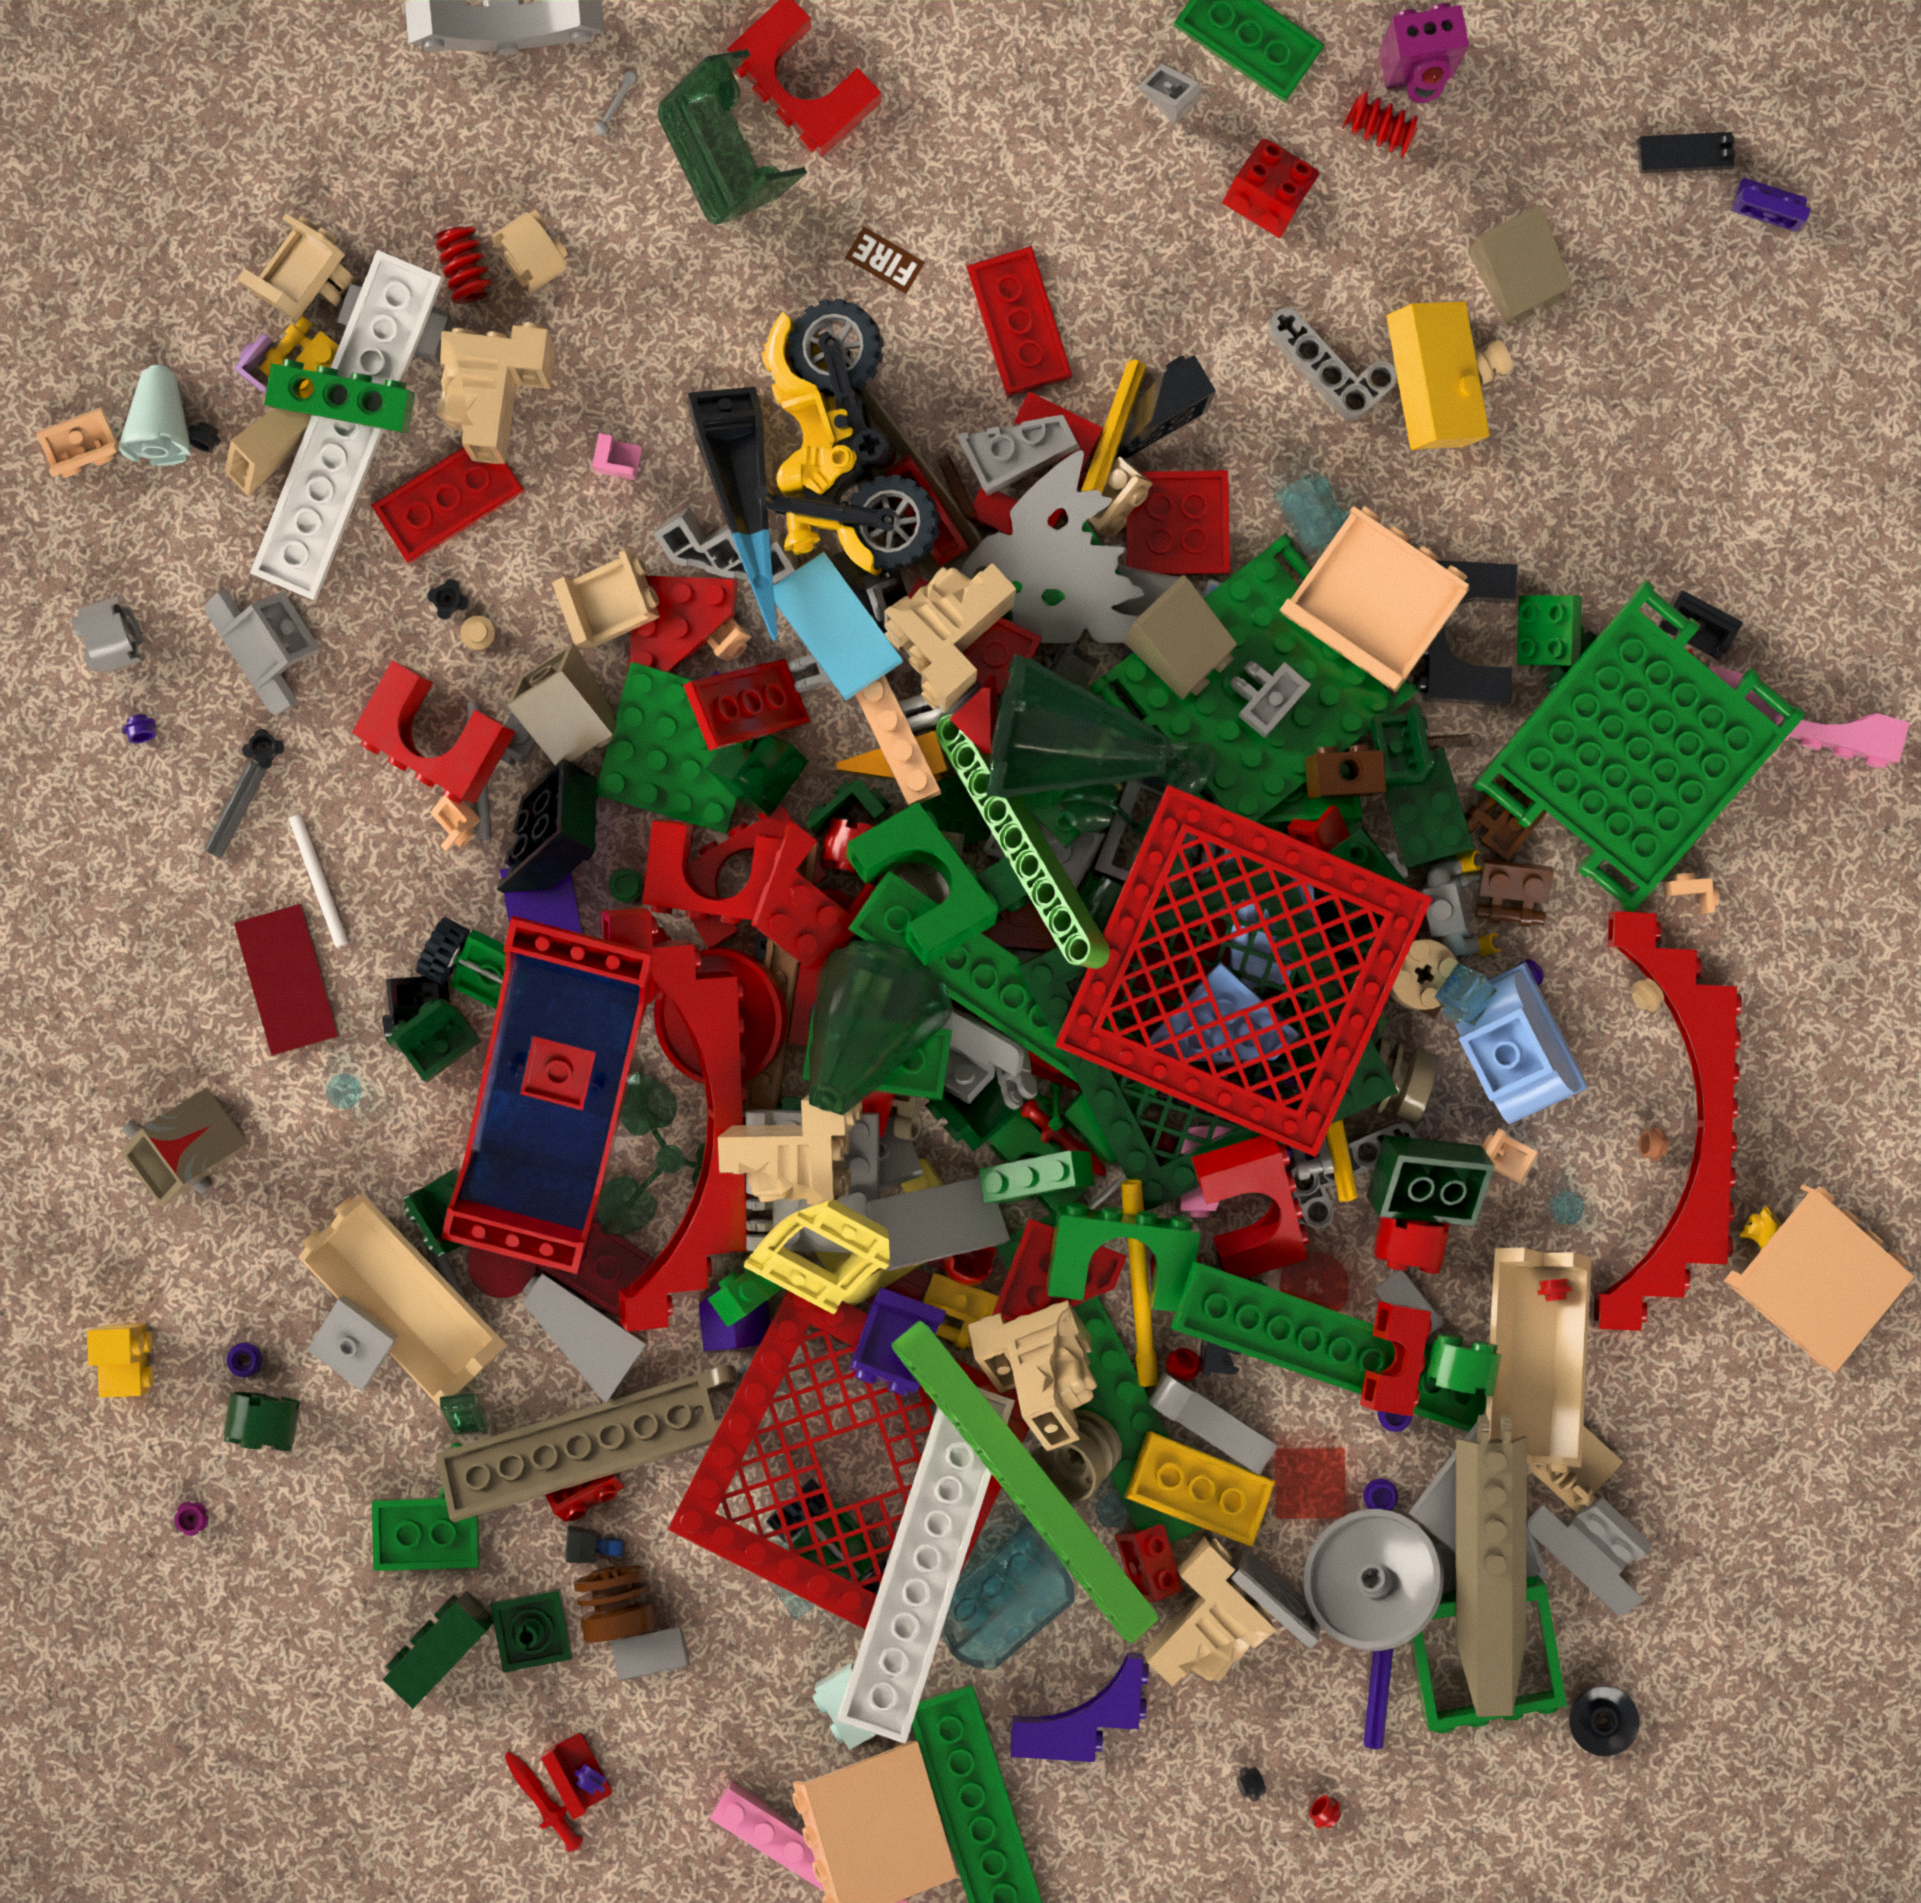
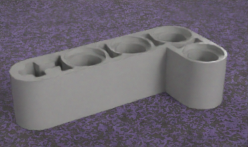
M1282 308L1272 316L1268 326V336L1271 341L1344 419L1349 421L1359 420L1387 396L1395 385L1397 372L1389 362L1377 361L1356 377L1295 310ZM1289 322L1291 324L1289 331L1287 329L1282 332L1278 330L1280 323L1286 324ZM1300 333L1302 336H1300L1295 342V344L1292 346L1290 343L1293 337L1296 339L1298 334ZM1304 345L1313 347L1316 351V357L1305 359L1301 356L1299 348ZM1328 370L1336 372L1339 376V383L1334 385L1326 383L1322 373ZM1373 373H1382L1386 376L1388 385L1385 387L1376 386L1371 380V375ZM1357 396L1361 399L1363 407L1360 410L1349 408L1346 404V397Z
M1391 1123L1348 1141L1347 1145L1353 1175L1355 1176L1375 1167L1382 1146L1376 1139L1377 1136H1380V1141H1383L1385 1135L1394 1136L1393 1131L1396 1130L1398 1133H1405V1137L1415 1138L1412 1128L1402 1123ZM1368 1142L1374 1148V1156L1371 1160L1363 1162L1359 1159L1357 1151L1361 1144ZM1317 1155L1316 1157H1314L1313 1159H1309V1160L1318 1159V1155ZM1295 1165L1288 1170L1291 1171L1293 1178L1297 1173ZM1322 1172L1311 1174V1183L1307 1188L1301 1190L1296 1187L1297 1191L1291 1192L1292 1199L1297 1197L1303 1213V1218L1301 1219L1311 1227H1325L1333 1219V1206L1325 1188L1336 1184L1334 1176L1330 1174L1323 1175ZM1314 1202L1322 1203L1325 1208V1214L1319 1221H1312L1308 1217V1208Z
M1166 1371L1146 1400L1150 1406L1173 1421L1176 1420L1259 1475L1279 1446Z

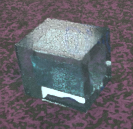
M1457 963L1434 998L1444 1008L1442 1013L1448 1019L1458 1024L1463 1020L1475 1026L1498 991L1483 974Z

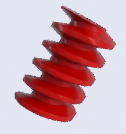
M1364 91L1356 98L1342 129L1350 122L1352 123L1351 134L1356 135L1364 128L1365 141H1369L1376 134L1377 147H1381L1388 140V152L1393 153L1400 146L1402 147L1401 158L1403 159L1418 130V116L1413 115L1406 122V111L1404 109H1401L1393 116L1392 103H1389L1381 110V98L1377 96L1369 104L1367 103L1368 92Z
M453 227L443 230L434 236V239L438 240L435 244L436 249L442 253L439 257L440 262L446 266L443 273L446 278L450 279L447 286L450 291L454 292L451 296L454 304H467L485 298L488 293L484 289L492 284L491 279L480 278L481 275L488 271L487 266L476 265L477 262L484 258L483 253L472 252L473 249L480 245L479 240L468 239L469 236L476 232L475 227Z

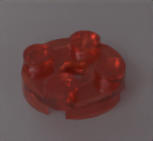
M1309 1251L1306 1252L1307 1260L1287 1265L1283 1268L1278 1285L1280 1292L1337 1312L1345 1305L1349 1292L1348 1277L1344 1267L1334 1257L1326 1253ZM1317 1277H1320L1322 1282L1319 1286L1322 1292L1319 1295L1315 1292L1308 1295L1305 1291L1308 1287L1305 1283L1308 1278L1315 1280Z

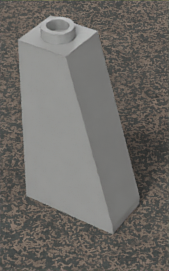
M546 1272L542 1273L540 1277L534 1274L523 1290L527 1297L522 1303L597 1395L607 1402L649 1341L634 1331L627 1332L620 1321Z

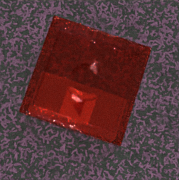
M1344 1447L1277 1448L1275 1450L1276 1519L1341 1518L1346 1515Z

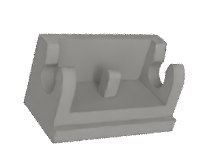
M681 1627L611 1642L617 1677L620 1681L691 1666L684 1632L681 1631Z

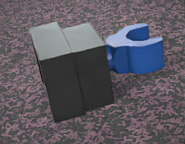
M568 1526L565 1552L566 1563H594L595 1553L623 1556V1539H596L597 1533L594 1529Z

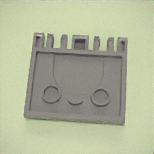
M758 1109L746 1111V1125L802 1124V1111ZM862 1112V1118L857 1119V1124L848 1132L850 1150L849 1154L845 1155V1168H849L851 1171V1188L846 1190V1194L840 1199L839 1203L869 1218L865 1204L879 1199V1113ZM746 1173V1193L752 1194ZM759 1198L746 1200V1208L754 1211L773 1209V1220L752 1219L746 1221L748 1231L758 1232L771 1231L789 1215L813 1205L807 1204V1199L790 1201L782 1198L771 1202H760ZM807 1227L800 1229L783 1245V1247L790 1251L853 1253ZM768 1233L747 1234L746 1249L754 1251Z

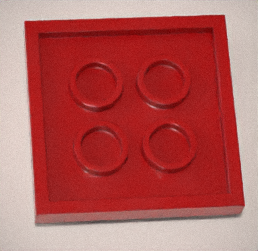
M1228 470L1141 472L1153 484L1148 489V495L1144 502L1134 507L1126 518V566L1170 576H1182L1183 574L1185 576L1229 575Z

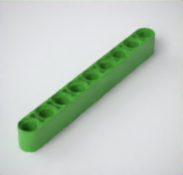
M952 714L945 715L937 724V739L1065 959L1070 964L1091 969L1101 968L1106 964L1110 955L1108 943L993 750L991 754H984L949 719Z

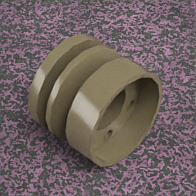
M1380 1037L1375 1047L1398 1093L1375 1103V1111L1381 1113L1389 1100H1393V1116L1416 1124L1421 1118L1428 1102L1437 1073L1439 1056L1415 1048L1408 1060L1404 1061L1403 1043L1397 1042L1389 1056L1391 1041L1390 1039Z
M1084 1409L1073 1410L1079 1426L1077 1429L1080 1440L1046 1451L1039 1442L1031 1454L1069 1503H1081L1091 1497L1102 1481L1115 1469L1122 1453V1444L1118 1433L1112 1425L1097 1413Z

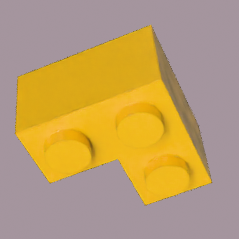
M146 1323L104 1325L87 1330L88 1366H98L99 1398L142 1396L149 1393V1387H152L154 1382V1371L152 1366H148L147 1352L152 1351L153 1339L151 1331H147Z

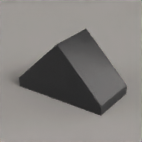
M424 976L386 979L389 1014L417 1013L423 1004L432 999L438 1000L443 998L450 1003L448 980L443 985H440Z

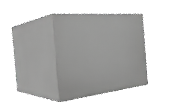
M1162 63L1138 86L1139 90L1174 125L1199 102L1202 86L1199 82Z

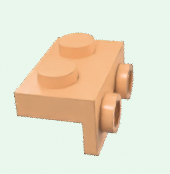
M102 407L41 429L36 433L51 465L49 471L52 477L59 474L63 478L75 475L82 470L81 466L94 462L96 466L107 463L114 459L113 454L117 452L119 443Z

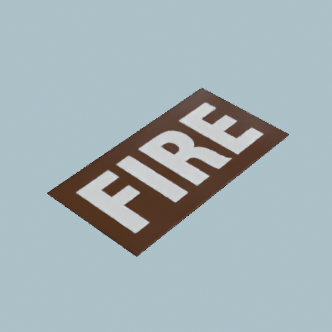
M864 226L845 256V259L905 294H907L925 264L923 260Z

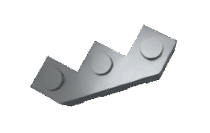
M687 507L662 522L654 531L655 538L671 563L682 566L690 565L705 569V572L731 579L735 577L749 581L728 524L707 536L690 507ZM784 532L770 539L773 584L795 572L801 562L800 557L795 555L793 551H784L786 539Z

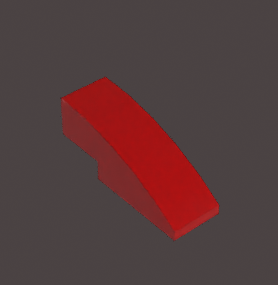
M911 454L882 472V475L886 477L900 475L915 481L934 499L937 505V512L940 514V522H938L940 533L938 539L935 538L934 548L930 553L940 567L969 548L947 509ZM895 497L900 504L903 499ZM909 503L903 513L907 518L916 517L914 508ZM917 523L911 524L914 529L916 528Z

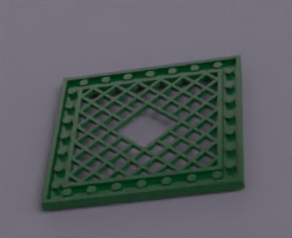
M1240 856L1246 872L1265 866ZM1236 859L1217 867L1223 882L1242 875ZM1273 869L1279 886L1293 882L1291 876ZM1213 870L1195 878L1199 891L1218 884ZM1268 871L1249 878L1253 890H1257L1259 895L1275 889ZM1244 880L1225 887L1230 901L1236 900L1235 904L1251 898V896L1247 895L1249 891ZM1190 881L1172 889L1175 900L1194 894ZM1296 887L1282 892L1289 910L1304 904ZM1221 890L1202 897L1208 914L1217 912L1216 909L1226 905ZM1167 892L1158 897L1153 909L1171 903ZM1277 894L1259 901L1263 915L1265 909H1267L1270 917L1284 912ZM1197 899L1178 906L1185 924L1203 916ZM1173 908L1154 915L1161 933L1180 926ZM1308 910L1291 916L1298 933L1316 927ZM1228 914L1218 917L1229 921L1224 935L1231 933L1234 924L1232 917ZM1257 915L1255 923L1238 918L1240 925L1247 927L1260 922V919ZM1150 918L1139 942L1156 936ZM1287 918L1274 922L1277 931L1269 928L1271 935L1276 937L1275 942L1293 936ZM1107 922L1098 925V928L1102 934L1107 925ZM1206 922L1201 924L1199 931L1192 928L1187 929L1190 935L1197 937L1194 947L1199 946L1202 939L1213 940L1210 934L1204 933L1207 926ZM1263 927L1251 932L1247 947L1231 941L1220 943L1215 962L1198 957L1202 965L1213 969L1221 961L1225 947L1244 952L1239 970L1228 967L1240 979L1245 978L1260 983L1257 991L1260 997L1265 985L1284 992L1288 991L1285 985L1267 980L1273 962L1277 963L1273 952L1271 951V954L1252 949L1257 932L1265 933ZM1319 932L1301 939L1307 957L1326 950ZM1177 934L1170 937L1167 945L1168 951L1172 955L1183 952L1172 948ZM1296 941L1285 945L1293 962L1303 959ZM1154 942L1147 945L1148 947L1163 951L1158 943ZM1055 946L1019 964L1018 968L1055 1040H1057L1087 968L1070 964L1059 947ZM1146 946L1140 948L1143 955H1144ZM1192 955L1184 958L1189 961L1184 976H1179L1180 980L1190 975L1194 963ZM1249 955L1268 960L1262 978L1244 972ZM1329 955L1310 962L1316 980L1335 973ZM1138 956L1136 962L1131 960L1128 965L1133 967L1132 972L1142 968ZM1281 958L1284 966L1293 963ZM1305 964L1291 969L1289 975L1291 986L1297 971L1304 985L1312 982ZM1166 965L1160 967V969L1150 971L1151 974L1157 975L1154 983L1156 989L1159 988L1162 977L1175 981L1171 973L1165 972ZM1077 977L1072 992L1067 982ZM1136 977L1129 979L1128 986L1131 993L1137 995L1147 993V991L1133 987ZM1338 978L1319 985L1325 1003L1344 996ZM1192 981L1182 986L1184 989L1186 985L1195 988L1199 983ZM1120 984L1119 989L1124 990L1122 984ZM1314 988L1307 990L1308 993L1301 992L1296 994V996L1307 999L1303 1012L1311 1008L1312 1002L1315 1007L1321 1005ZM1179 990L1175 1000L1160 996L1162 1003L1173 1006L1172 1009L1178 1007L1182 998ZM1124 994L1122 1002L1128 1000L1126 994ZM1154 997L1149 998L1144 1015H1140L1142 1021L1149 1019L1148 1017L1155 1000ZM1286 998L1280 1001L1278 1009L1274 1007L1273 1009L1282 1017L1289 1018L1295 1014L1283 1011L1287 1001ZM1344 1003L1328 1009L1334 1025ZM1125 1008L1113 1012L1117 1014L1115 1021L1118 1028L1122 1016L1136 1020L1134 1013L1125 1010ZM1324 1011L1319 1012L1324 1024L1307 1019V1017L1304 1018L1308 1026L1323 1031L1330 1028ZM1300 1020L1296 1021L1299 1022L1297 1027L1299 1035L1295 1038L1293 1042H1296L1300 1039L1303 1030ZM1158 1021L1151 1025L1159 1027L1163 1022ZM1139 1029L1134 1040L1146 1044L1145 1042L1140 1041L1142 1033ZM1326 1037L1321 1038L1316 1047L1319 1056L1322 1054ZM1371 1037L1331 1124L1398 1093ZM1308 1044L1298 1047L1300 1049L1312 1052L1310 1045ZM1296 1048L1290 1050L1292 1057L1294 1056ZM1061 1049L1127 1180L1142 1181L1144 1211H1149L1199 1187L1191 1157L1262 1136V1134L1237 1123L1219 1118L1218 1115L1214 1114L1213 1116L1195 1110L1196 1106L1192 1104L1189 1108L1172 1102L1173 1096L1168 1095L1167 1100L1149 1095L1150 1086L1145 1085L1143 1092L1125 1087L1128 1077L1123 1075L1119 1084L1112 1070ZM1286 1058L1285 1063L1278 1060H1267L1268 1064L1282 1068L1281 1074L1292 1070L1288 1058ZM1262 1061L1258 1063L1253 1078L1246 1076L1248 1083L1251 1085L1261 1082L1259 1077L1263 1069ZM1190 1062L1191 1064L1202 1067L1207 1071L1210 1070V1067L1207 1062ZM1214 1065L1217 1072L1225 1069ZM1315 1068L1299 1073L1306 1076L1304 1082L1305 1089ZM1237 1072L1226 1075L1228 1080L1232 1081L1235 1078L1242 1081L1240 1074ZM1285 1079L1278 1082L1277 1087L1280 1094L1289 1097L1299 1094L1298 1092L1282 1088ZM1271 1085L1263 1087L1265 1089L1273 1091ZM1124 1093L1141 1098L1136 1114H1134ZM1146 1100L1164 1106L1159 1123L1140 1117ZM1301 1100L1288 1105L1297 1108ZM1170 1108L1188 1114L1183 1130L1164 1125ZM1193 1116L1211 1121L1206 1138L1188 1133ZM1140 1124L1156 1129L1151 1145ZM1216 1124L1232 1128V1130L1212 1139ZM1162 1131L1180 1137L1175 1153L1156 1148ZM1185 1139L1201 1144L1180 1154ZM1276 1140L1278 1145L1284 1144ZM1155 1154L1169 1158V1160L1160 1164Z

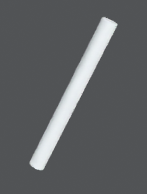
M302 814L289 818V822L335 947L347 945L349 942Z

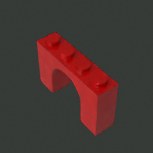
M779 0L727 48L730 60L727 64L738 78L742 79L745 76L754 85L751 87V90L762 103L765 104L769 101L777 109L774 114L786 128L793 126L799 132L798 140L810 153L816 150L823 157L882 102L881 91L857 67L833 91L824 97L804 100L787 93L776 77L779 61L812 26L811 18L794 0Z
M1028 392L1013 422V426L1021 425L1025 421L1063 415L1080 447L1074 452L1079 450L1084 452L1077 488L1082 489L1088 473V469L1085 467L1090 457H1094L1103 428L1034 393ZM1074 452L1060 458V462L1068 456H1070L1071 454H1073ZM981 486L973 502L978 517H974L973 520L968 516L967 518L995 534L1001 532L1010 536L1013 532L1010 511L1018 500L999 491L987 496ZM1063 508L1055 510L1048 517L1047 524L1055 529L1060 517L1065 520L1068 518L1066 510Z
M392 660L352 733L362 739L360 745L377 755L380 750L389 755L387 762L403 771H406L408 767L416 771L417 774L414 778L431 788L437 784L445 790L442 795L451 801L461 804L465 800L475 804L516 731L493 717L475 710L458 741L448 752L438 757L425 758L414 744L412 724L416 712L433 682L409 667Z
M784 805L778 809L776 807L770 817L758 813L757 816L760 820L750 826H747L746 822L736 826L728 832L730 838L718 845L715 840L702 847L698 851L701 856L689 863V871L695 884L705 893L720 898L717 888L718 876L721 868L729 858L743 851L754 850L756 835L785 836L786 833L783 832L786 824L789 821H794ZM818 860L815 867L814 886L828 878ZM707 914L706 919L689 917L708 949L717 947L740 932L736 924L719 921L720 915Z
M664 819L652 821L642 904L652 905L651 911L657 913L672 914V909L686 910L685 916L691 918L706 919L707 914L720 915L719 921L725 923L740 924L741 919L753 920L765 884L769 882L772 874L776 852L780 850L784 837L768 834L756 835L751 875L746 886L733 897L718 898L702 891L691 877L689 853L693 824Z
M1262 1135L1191 1157L1197 1181L1207 1205L1251 1192L1262 1193L1273 1198L1267 1213L1254 1224L1213 1237L1222 1271L1246 1279L1307 1260L1304 1245L1310 1244L1304 1224L1299 1225L1298 1219L1303 1218V1213L1297 1197L1292 1199L1291 1192H1295L1297 1189L1291 1171L1286 1172L1285 1165L1290 1164V1160L1284 1144L1278 1145L1276 1140Z

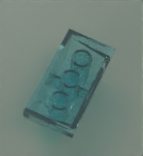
M1030 1521L956 1584L940 1635L951 1654L962 1663L975 1668H997L1075 1601L1074 1584L1067 1569Z

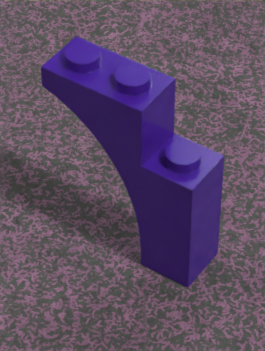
M1127 1652L1121 1667L1109 1684L1090 1700L1075 1708L1044 1716L1012 1715L1011 1757L1095 1762V1752H1102L1103 1731H1098L1097 1727L1139 1730V1720H1146L1147 1698H1141L1142 1684L1148 1685L1149 1664L1143 1663L1142 1654Z

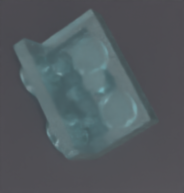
M1319 472L1307 474L1274 494L1305 555L1311 554L1330 543L1348 519L1345 511L1336 505L1331 495L1333 493L1331 484Z

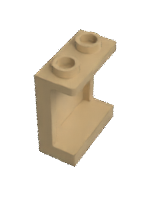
M285 214L282 220L292 228V231L259 277L244 268L236 280L263 301L298 321L345 254L334 245L337 239L321 227L316 231L318 228L301 215L296 220L290 215Z
M624 549L619 552L620 558L573 580L562 577L552 582L575 646L590 650L660 617L656 607L659 605V599L654 589L648 586L645 575L648 573L647 567L640 555Z

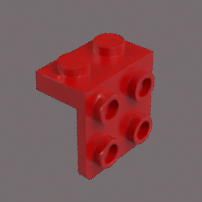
M1261 139L1237 173L1222 204L1276 237L1281 238L1298 207L1316 182L1319 171L1270 140Z

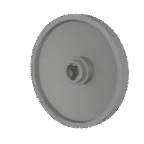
M1367 1509L1341 1517L1321 1533L1313 1544L1306 1560L1303 1582L1308 1607L1317 1623L1330 1636L1340 1643L1355 1649L1382 1651L1398 1647L1410 1641L1429 1624L1436 1613L1442 1597L1444 1575L1442 1562L1434 1543L1415 1522L1389 1510Z

